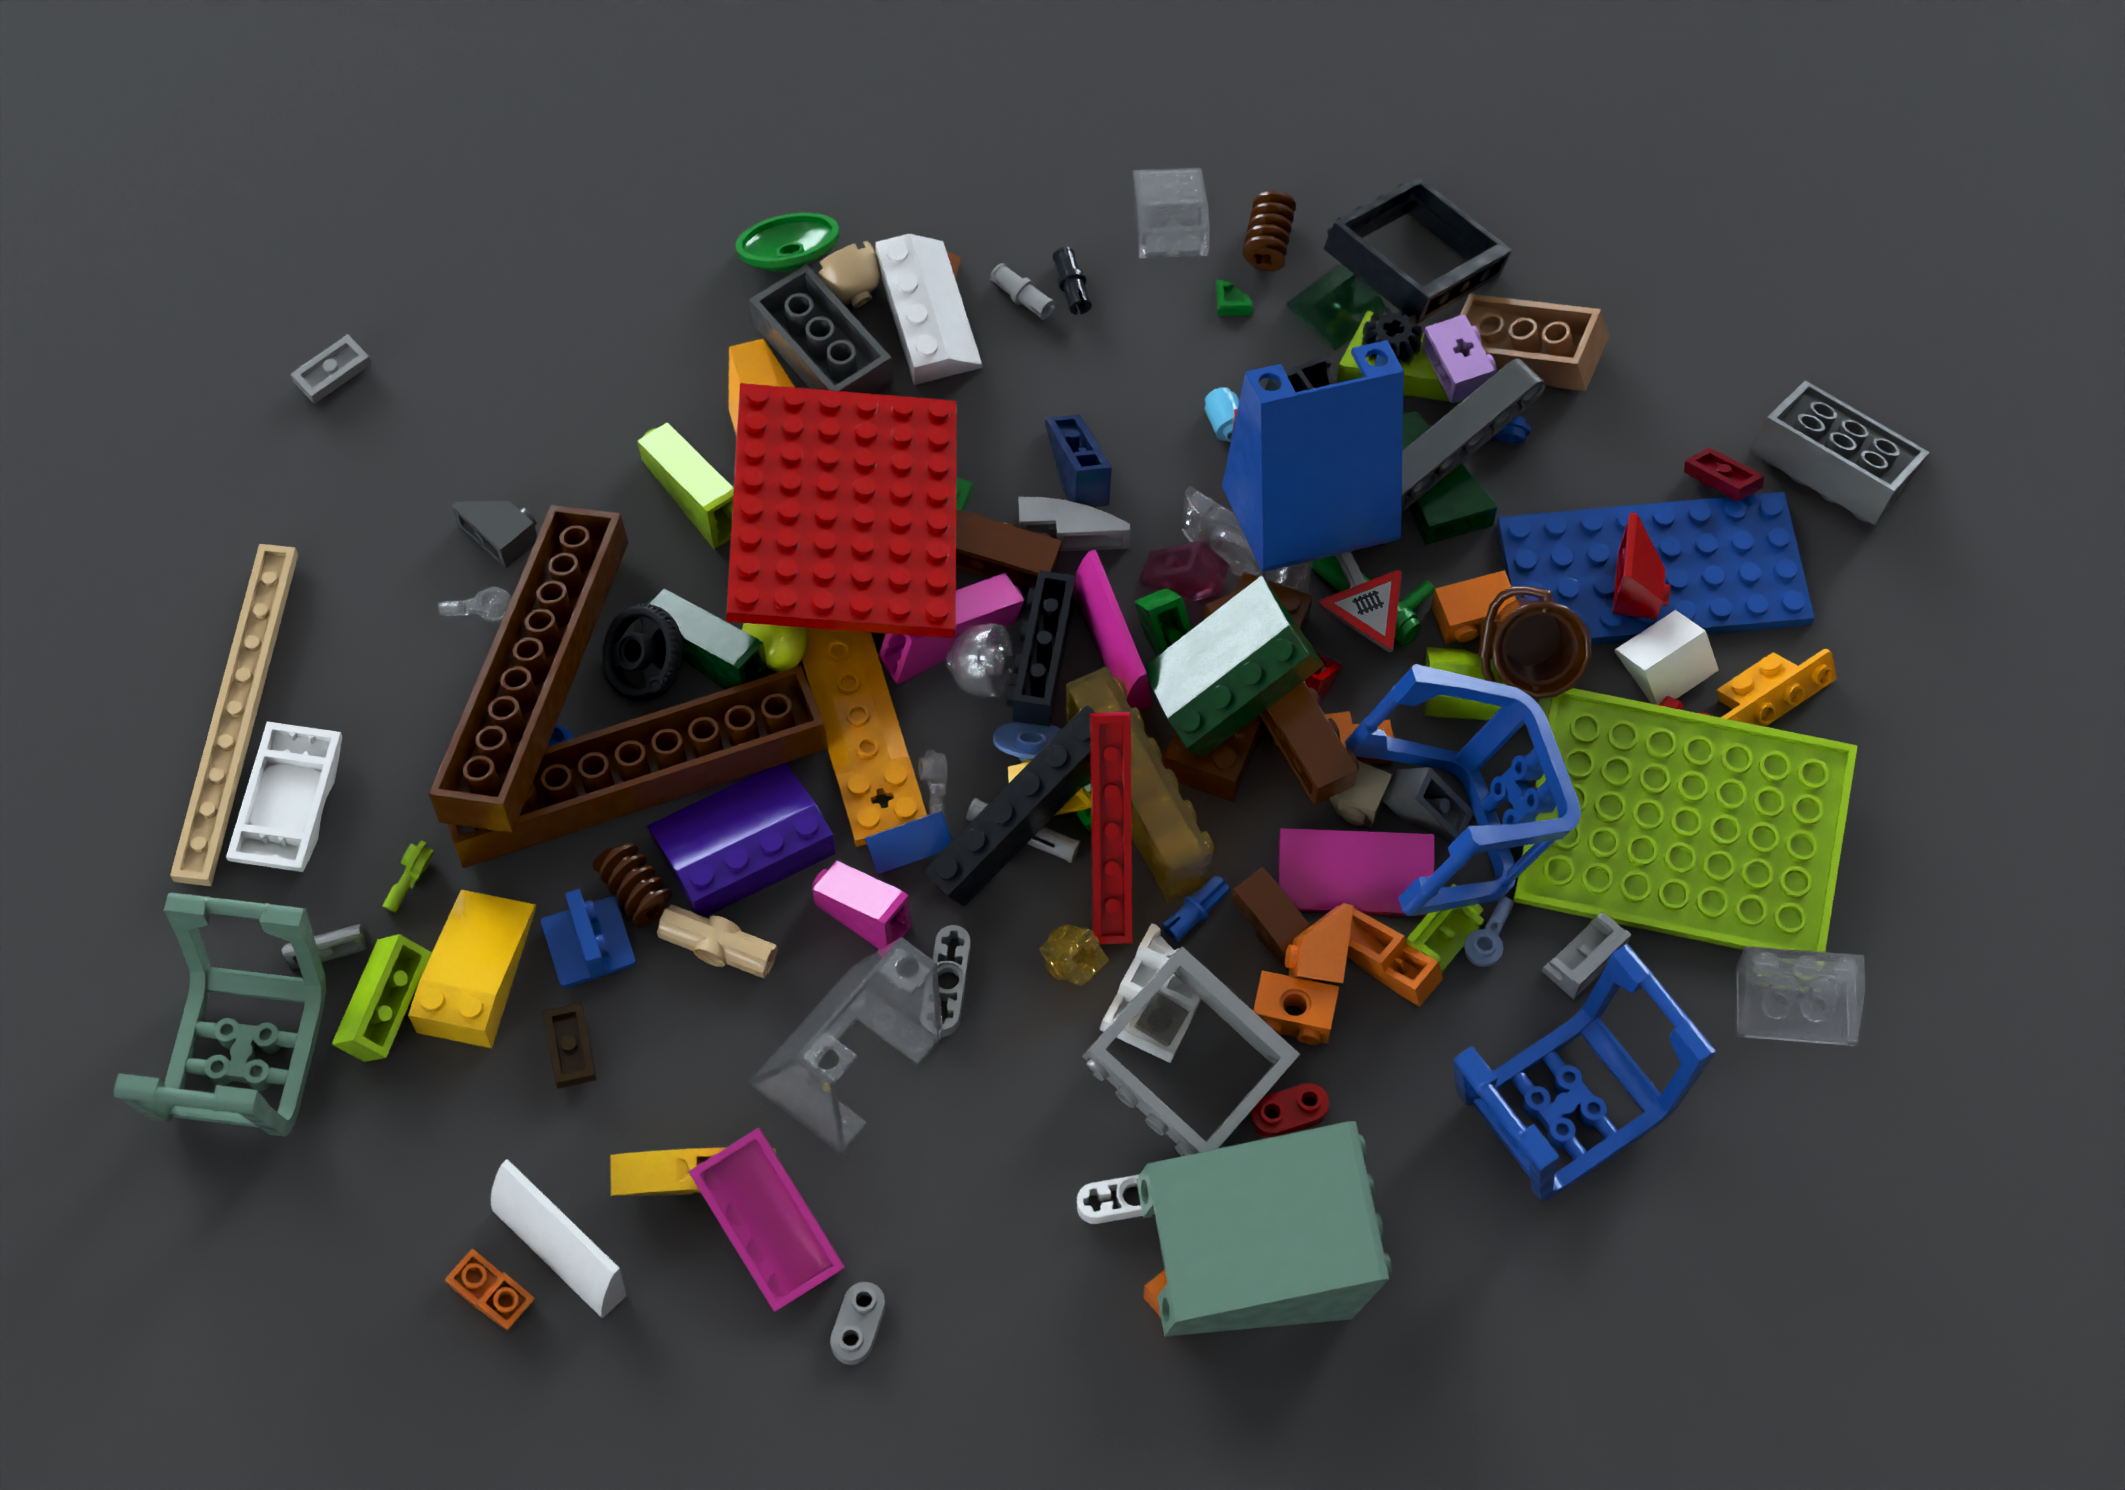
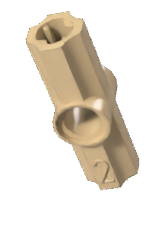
M672 904L662 914L657 930L658 938L693 951L699 959L710 965L724 967L727 964L761 978H765L770 973L778 952L777 945L742 932L735 923L726 918L713 915L708 919Z

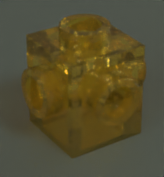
M1067 923L1052 931L1048 940L1039 948L1047 960L1044 964L1047 971L1059 981L1064 979L1083 986L1110 961L1100 947L1098 938L1091 930Z

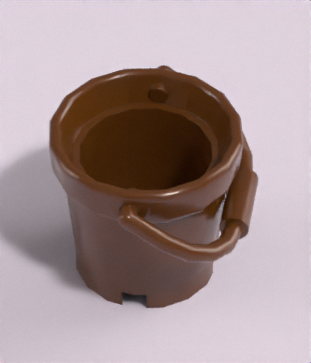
M1512 586L1500 592L1490 603L1486 618H1482L1478 656L1481 657V671L1485 680L1497 683L1490 666V658H1493V665L1503 683L1508 686L1517 687L1539 703V699L1556 697L1572 689L1586 673L1592 655L1590 634L1584 622L1567 606L1552 600V592L1550 590L1531 586ZM1515 595H1528L1542 598L1539 600L1518 598L1517 600L1507 604L1496 616L1498 608L1503 604V602Z

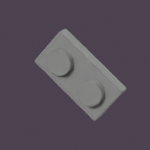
M347 334L290 375L298 388L315 404L372 363L369 355Z

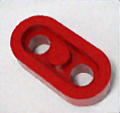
M1304 1083L1264 1096L1252 1109V1126L1259 1135L1265 1138H1272L1317 1125L1327 1115L1329 1107L1328 1095L1320 1086ZM1306 1097H1311L1316 1101V1104L1309 1107L1304 1105L1302 1100ZM1273 1109L1278 1112L1279 1116L1275 1119H1270L1265 1115V1112Z

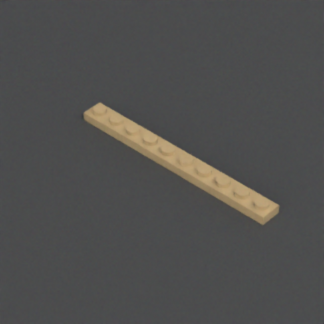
M259 544L170 877L173 882L212 886L298 558L295 547Z

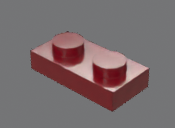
M1710 447L1686 459L1684 463L1685 474L1737 501L1763 488L1764 475Z

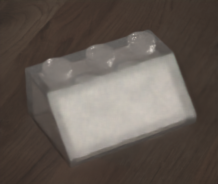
M1745 946L1736 965L1737 1037L1849 1046L1857 1045L1865 997L1864 955Z

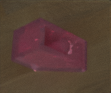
M1200 540L1151 551L1139 582L1144 586L1157 590L1168 588L1181 597L1193 601L1218 596L1224 586V580L1230 565L1206 543Z

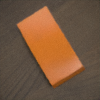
M473 1248L444 1281L506 1331L510 1329L535 1300L505 1272L501 1273Z

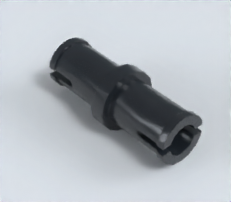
M1061 247L1052 255L1059 273V287L1066 294L1070 312L1077 315L1076 305L1078 304L1080 314H1084L1092 307L1085 288V274L1078 267L1074 250L1067 247L1068 257H1066L1064 247Z

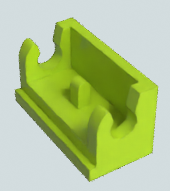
M1476 904L1428 913L1406 940L1407 945L1438 961L1441 973H1443L1464 948L1469 934L1479 930L1484 924L1485 920L1480 916L1483 908Z

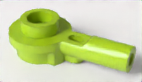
M421 840L417 846L412 843L409 845L401 860V864L406 866L405 871L399 882L393 885L382 905L383 908L396 913L409 888L413 889L416 882L421 879L434 854V850L427 847V842Z

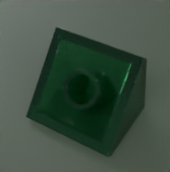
M1338 264L1287 303V307L1334 350L1354 337L1367 311L1383 315L1386 310L1380 294L1341 264Z

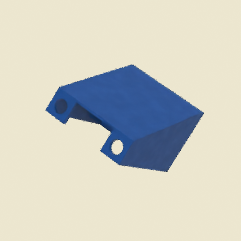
M1388 340L1352 348L1351 354L1363 378L1295 392L1282 364L1245 372L1222 488L1262 573L1400 540L1404 371ZM1377 354L1375 365H1370L1366 357ZM1265 378H1272L1278 381L1281 387L1276 391H1267L1260 386L1259 382Z

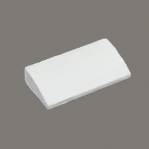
M508 1159L501 1164L493 1183L491 1192L492 1211L603 1319L626 1297L620 1268Z

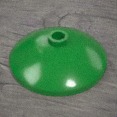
M786 214L764 220L748 228L738 237L735 248L739 259L751 267L771 272L793 273L805 264L810 266L828 254L838 242L840 231L838 223L833 218L823 214Z

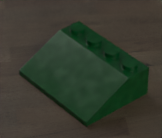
M1261 575L1150 661L1144 668L1168 721L1186 748L1204 758L1322 668L1324 663L1265 577Z

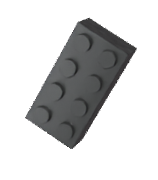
M807 264L749 300L752 324L810 389L874 394L893 382L891 356Z

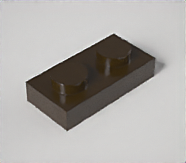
M577 1003L544 1010L543 1015L557 1089L596 1081L583 1004Z

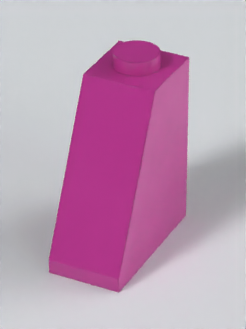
M837 860L829 870L823 869L813 882L814 903L817 907L887 955L890 954L912 927L908 894Z

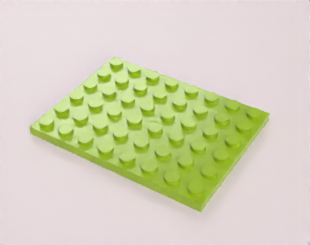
M1576 688L1551 698L1547 720L1577 795L1581 815L1578 825L1563 839L1555 840L1517 877L1513 902L1592 919L1596 918L1600 913H1604L1620 925L1817 966L1823 964L1858 745ZM1544 774L1541 779L1536 780L1535 788H1539L1546 781ZM1557 806L1551 813H1540L1535 818L1536 821L1558 819ZM1534 844L1524 845V846H1523V851H1522V856H1523Z

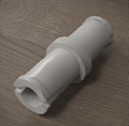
M1004 263L998 264L990 274V281L1011 295V300L1015 304H1023L1038 315L1041 320L1048 318L1052 314L1056 302L1036 289L1035 283L1032 280L1020 277Z

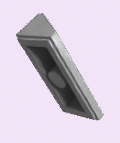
M361 924L314 936L321 962L367 949ZM285 944L281 950L287 964L292 970L299 969L300 967L292 944Z

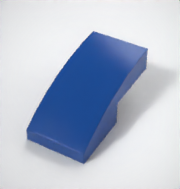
M943 811L908 821L903 825L869 835L865 838L877 874L941 853L953 841Z

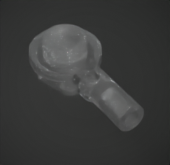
M490 587L482 592H478L475 598L439 602V615L445 617L479 614L488 623L502 622L512 597L504 589Z
M934 749L926 750L925 757H920L919 777L921 780H925L929 787L930 800L928 803L930 814L943 811L945 816L943 795H946L947 761L944 753H936Z

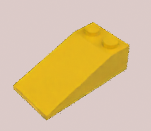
M466 890L460 891L419 980L408 1014L416 1033L487 1048L493 1047L534 917L535 904Z

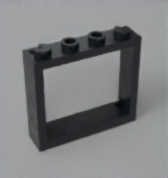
M1420 177L1405 185L1400 184L1394 191L1386 195H1379L1373 202L1364 207H1357L1351 214L1343 218L1338 217L1333 227L1327 231L1329 236L1323 248L1398 310L1403 308L1407 317L1415 315L1416 324L1498 278L1512 249ZM1410 213L1469 261L1422 287L1362 238Z

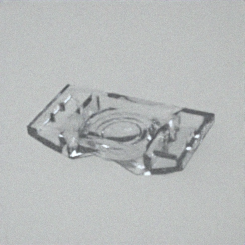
M1191 486L1188 487L1184 494L1182 531L1190 544L1207 563L1222 565L1239 577H1241L1242 572L1257 577L1262 575L1266 580L1308 594L1312 561L1262 573L1235 514Z

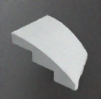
M1151 923L1138 947L1133 962L1119 986L1112 1004L1102 1020L1099 1030L1104 1032L1178 950H1174L1160 936L1161 929L1157 925ZM1173 974L1116 1038L1171 1063L1201 999Z

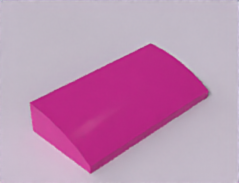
M1096 549L1086 554L1078 567L1075 580V596L1122 712H1129L1131 715L1152 707L1148 677Z
M1280 828L1278 840V885L1300 912L1328 913L1336 906L1346 903L1354 905L1355 909L1366 915L1408 916L1403 912L1398 897L1418 877L1431 876L1434 873V834ZM1426 913V914H1420V915H1415V916H1417V917H1425L1428 913Z
M760 1127L688 1171L774 1312L845 1268L842 1260Z

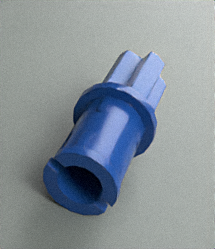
M1212 877L1192 897L1186 896L1184 898L1185 903L1168 920L1161 924L1164 931L1170 937L1174 935V941L1180 942L1201 920L1206 921L1208 919V913L1230 893L1229 885L1221 877Z

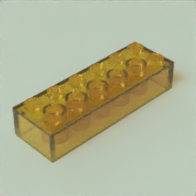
M1106 666L1066 684V720L1069 723L1086 704L1097 713H1130L1132 839L1165 899L1170 903L1201 889L1210 880V872L1213 869L1212 854L1215 852V847L1210 835L1206 831L1201 832L1195 822L1197 821V815L1191 802L1188 799L1183 801L1178 792L1179 783L1174 772L1170 768L1166 770L1160 760L1162 754L1154 738L1148 739L1143 730L1144 721L1136 707L1131 708L1125 699L1127 698V692L1123 682L1119 677L1114 678Z

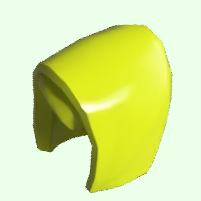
M743 623L742 631L763 642L767 668L781 672L797 667L803 659L807 647L808 628Z

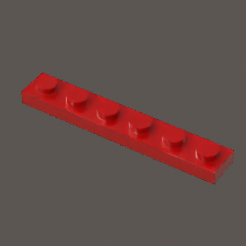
M1129 712L1090 713L1093 944L1132 943L1131 715Z

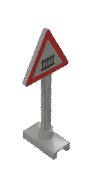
M1351 551L1334 555L1350 588L1320 599L1319 607L1387 652H1392L1402 572L1396 570L1366 581Z

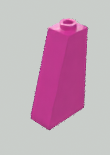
M1006 573L956 590V630L954 638L886 633L878 657L896 685L903 683L1014 624L1024 603L1022 593L1011 582Z

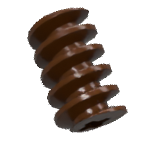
M1268 191L1257 195L1253 200L1250 222L1248 223L1245 244L1243 246V256L1251 266L1257 269L1277 271L1281 270L1285 265L1284 257L1287 255V245L1290 241L1289 234L1292 231L1291 223L1294 221V211L1296 210V202L1289 194L1279 191Z
M636 843L607 848L594 859L592 864L594 871L599 873L602 882L608 884L607 887L610 893L616 896L617 902L624 907L627 916L633 918L634 925L638 928L647 927L664 913L666 903L672 896L671 890L667 888L661 889L664 884L661 877L652 878L655 874V869L650 865L645 866L647 862L645 855H636L638 852Z

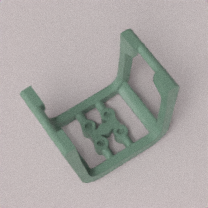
M169 893L164 906V912L177 937L190 971L188 997L164 1083L159 1078L118 1073L114 1097L153 1121L168 1122L173 1117L257 1127L269 1135L286 1137L293 1129L299 1113L322 1021L326 996L325 972L305 908L271 905L269 903L263 904L212 898L209 896ZM208 914L259 919L263 932L291 942L303 978L210 967V961L198 928L208 926L210 920ZM209 992L303 1003L305 1005L298 1033L279 1031L274 1024L269 1022L259 1024L258 1026L238 1024L232 1018H224L217 1023L203 1022ZM198 1037L217 1039L224 1048L230 1049L231 1060L220 1054L213 1055L208 1060L193 1058ZM255 1046L265 1054L276 1053L281 1047L294 1048L289 1070L270 1068L265 1061L255 1059ZM188 1074L208 1076L209 1080L216 1085L215 1092L184 1090ZM231 1081L248 1083L254 1090L227 1087L225 1085H228ZM271 1084L285 1085L278 1111H275L258 1091L268 1089Z

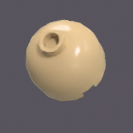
M863 241L865 248L858 249L854 243L820 261L823 269L816 275L845 306L852 304L854 308L866 304L872 299L870 293L878 286L881 277L876 252L868 241Z

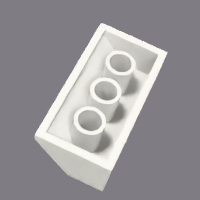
M914 234L877 241L876 256L880 267L881 280L914 385L982 368V362L944 242Z

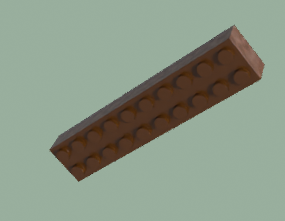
M550 506L429 792V797L440 823L513 833L628 546L621 513Z
M800 665L548 746L513 833L448 824L450 834L461 865L465 868L827 750L829 748L824 722Z

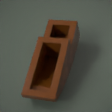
M1262 867L1233 889L1232 903L1257 929L1256 937L1289 972L1290 968L1285 967L1287 947L1289 944L1293 945L1294 938L1310 927V925L1282 888Z

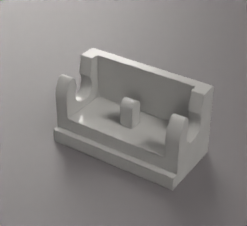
M1600 913L1556 957L1543 967L1542 972L1574 1000L1603 972L1611 954L1625 944H1628L1632 934L1621 928L1606 914Z

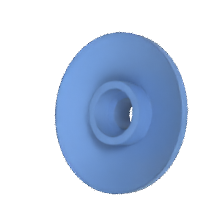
M1011 722L995 730L993 742L999 750L1019 757L1023 761L1033 759L1062 729L1051 724L1048 727L1023 722Z

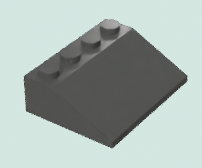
M1806 380L1767 417L1750 449V452L1758 456L1759 460L1764 464L1777 467L1789 474L1790 478L1796 483L1811 487L1819 492L1825 500L1831 503H1838L1850 510L1857 519L1870 522L1873 525H1876L1887 513L1929 454L1925 449Z

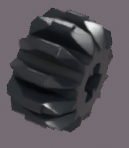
M1387 307L1383 315L1374 312L1370 321H1366V324L1363 326L1361 344L1363 346L1388 340L1399 363L1404 362L1410 365L1414 355H1418L1421 351L1422 326L1416 325L1415 315L1404 317L1403 308L1398 313H1392ZM1377 354L1369 355V361L1376 360Z

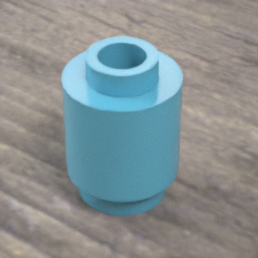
M1217 388L1206 396L1204 409L1217 438L1221 441L1231 442L1234 410L1238 409L1239 398L1229 388Z

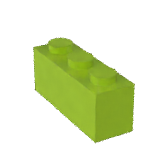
M401 934L378 939L336 1032L332 1045L363 1062L386 1058L432 952Z

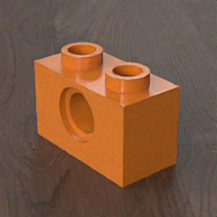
M1262 970L1253 1011L1279 1035L1296 1037L1299 1042L1308 1045L1328 1044L1339 986ZM1289 1006H1297L1304 1013L1299 1016H1292L1284 1009Z

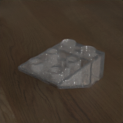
M1202 169L1133 170L1139 258L1208 255L1210 225Z

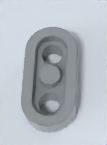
M860 1282L854 1284L848 1289L842 1302L830 1342L834 1356L844 1364H859L866 1360L872 1351L886 1307L883 1292L873 1283ZM867 1296L871 1298L872 1302L867 1307H860L857 1305V1300L860 1297ZM850 1334L856 1335L859 1338L858 1342L853 1346H848L843 1342L844 1338Z

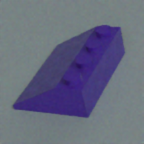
M786 763L756 773L647 825L693 913L703 917H707L836 854L833 833L813 799Z

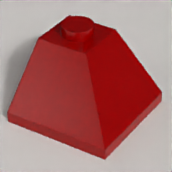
M1630 512L1618 548L1612 614L1657 620L1661 606H1668L1671 585L1664 584L1666 569L1638 514Z

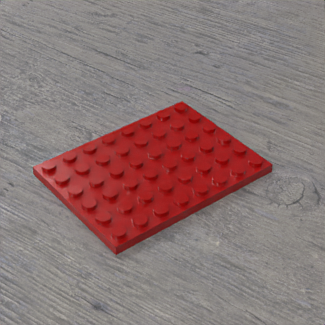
M740 383L726 622L954 638L956 630L957 401Z

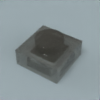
M1157 992L1148 1001L1133 1027L1168 1047L1189 1014V1011Z

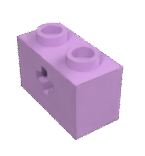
M1465 314L1425 327L1422 349L1451 403L1466 399L1496 374L1497 369L1491 354L1485 353L1481 345V336L1476 326L1470 325Z

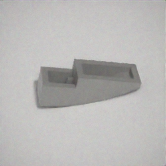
M1018 497L1019 528L1034 533H1045L1061 540L1060 551L1130 549V524L1112 514L1067 500L1046 497Z

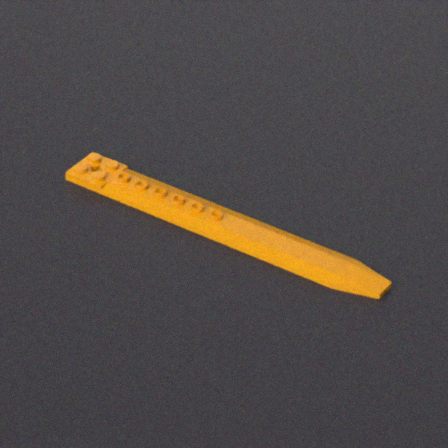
M764 339L729 347V414L737 438L740 383L794 388L795 386ZM808 628L807 647L801 661L808 685L824 722L829 748L827 750L855 846L867 845L865 840L867 836L927 816L871 632ZM878 795H886L892 798L888 801V807L881 808L879 803L873 804L872 801L877 799Z

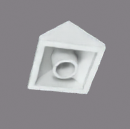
M1676 610L1614 650L1651 704L1659 705L1666 696L1674 699L1679 698L1719 671L1706 631Z

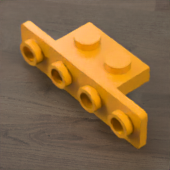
M1823 649L1799 666L1772 652L1716 689L1719 701L1733 709L1720 718L1764 727L1768 726L1836 680L1837 675L1832 652L1828 649Z

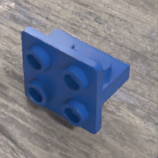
M580 889L565 893L569 910L541 919L559 983L564 989L636 965L631 944L614 896L594 902L592 900L584 902Z

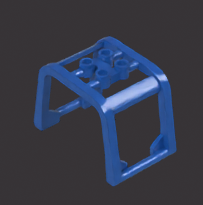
M1415 664L1345 740L1346 748L1351 749L1358 757L1392 760L1450 772L1461 781L1465 788L1478 826H1468L1447 847L1450 857L1431 876L1418 877L1398 897L1403 912L1408 916L1499 901L1515 885L1516 878L1555 840L1563 839L1579 823L1581 815L1579 801L1547 717L1540 705L1530 695L1517 687ZM1438 695L1453 696L1502 706L1459 752L1388 737L1384 730L1378 729L1379 725L1399 704L1416 706ZM1525 724L1534 748L1526 756L1517 755L1513 759L1511 767L1502 776H1497L1493 779L1490 788L1491 792L1489 793L1485 780L1479 770ZM1543 774L1546 777V781L1539 788H1532L1527 782L1539 780ZM1502 801H1509L1514 809L1505 811L1501 825L1495 808ZM1557 806L1558 819L1536 821L1535 818L1540 813H1551ZM1534 844L1516 863L1514 862L1510 848ZM1488 851L1495 871V881L1443 887L1476 853Z
M1625 944L1611 954L1598 982L1581 1010L1562 1026L1494 1071L1489 1068L1473 1046L1460 1053L1453 1060L1458 1096L1466 1106L1473 1105L1530 1177V1186L1540 1201H1544L1556 1196L1588 1175L1669 1117L1681 1104L1717 1051L1657 980L1654 973L1647 968L1629 944ZM1620 986L1632 994L1637 992L1642 986L1676 1027L1669 1040L1680 1061V1066L1662 1094L1600 1019ZM1580 1035L1643 1112V1114L1619 1130L1606 1115L1607 1105L1601 1098L1594 1096L1582 1082V1074L1579 1069L1572 1065H1566L1556 1053ZM1542 1061L1555 1076L1554 1088L1559 1095L1553 1103L1550 1102L1549 1092L1543 1087L1535 1086L1525 1074ZM1511 1082L1524 1097V1112L1530 1117L1538 1118L1548 1131V1141L1534 1124L1528 1128L1525 1127L1498 1091ZM1577 1109H1579L1580 1122L1589 1128L1596 1127L1605 1138V1140L1589 1151H1586L1574 1136L1576 1132L1575 1126L1568 1119L1573 1116ZM1552 1147L1557 1149L1564 1148L1574 1160L1556 1173L1560 1156Z

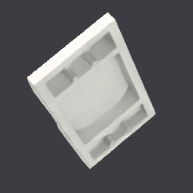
M274 722L266 723L226 855L228 861L299 872L304 871L318 841L321 816L326 798L335 783L342 742L341 732Z

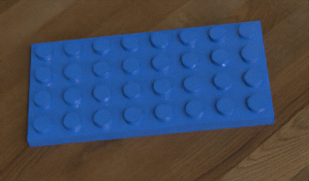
M1785 492L1754 494L1740 501L1729 497L1502 516L1498 517L1496 525L1505 572L1511 587L1531 586L1550 590L1553 601L1567 606L1582 619L1590 634L1591 645L1627 642L1675 610L1700 626L1707 634L1812 625L1815 618ZM1630 512L1638 514L1666 569L1664 584L1671 585L1668 606H1661L1657 620L1612 614L1618 548ZM1515 595V596H1516V599H1518V598H1528V599H1538V600H1539V599H1542V598L1533 597V596H1528V595Z

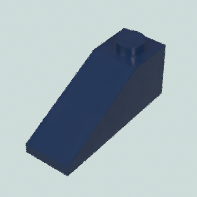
M1070 415L1045 418V426L1063 490L1069 501L1093 508L1108 506L1112 467L1081 416Z

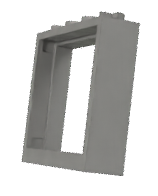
M1182 946L1082 1057L1087 1061L1086 1065L1094 1072L1093 1075L1101 1081L1107 1079L1117 1089L1115 1094L1125 1105L1130 1108L1136 1106L1147 1116L1145 1122L1161 1136L1164 1134L1168 1135L1177 1144L1175 1146L1176 1151L1181 1156L1218 1149L1298 1058L1300 1053ZM1173 974L1273 1065L1207 1141L1200 1137L1106 1050Z

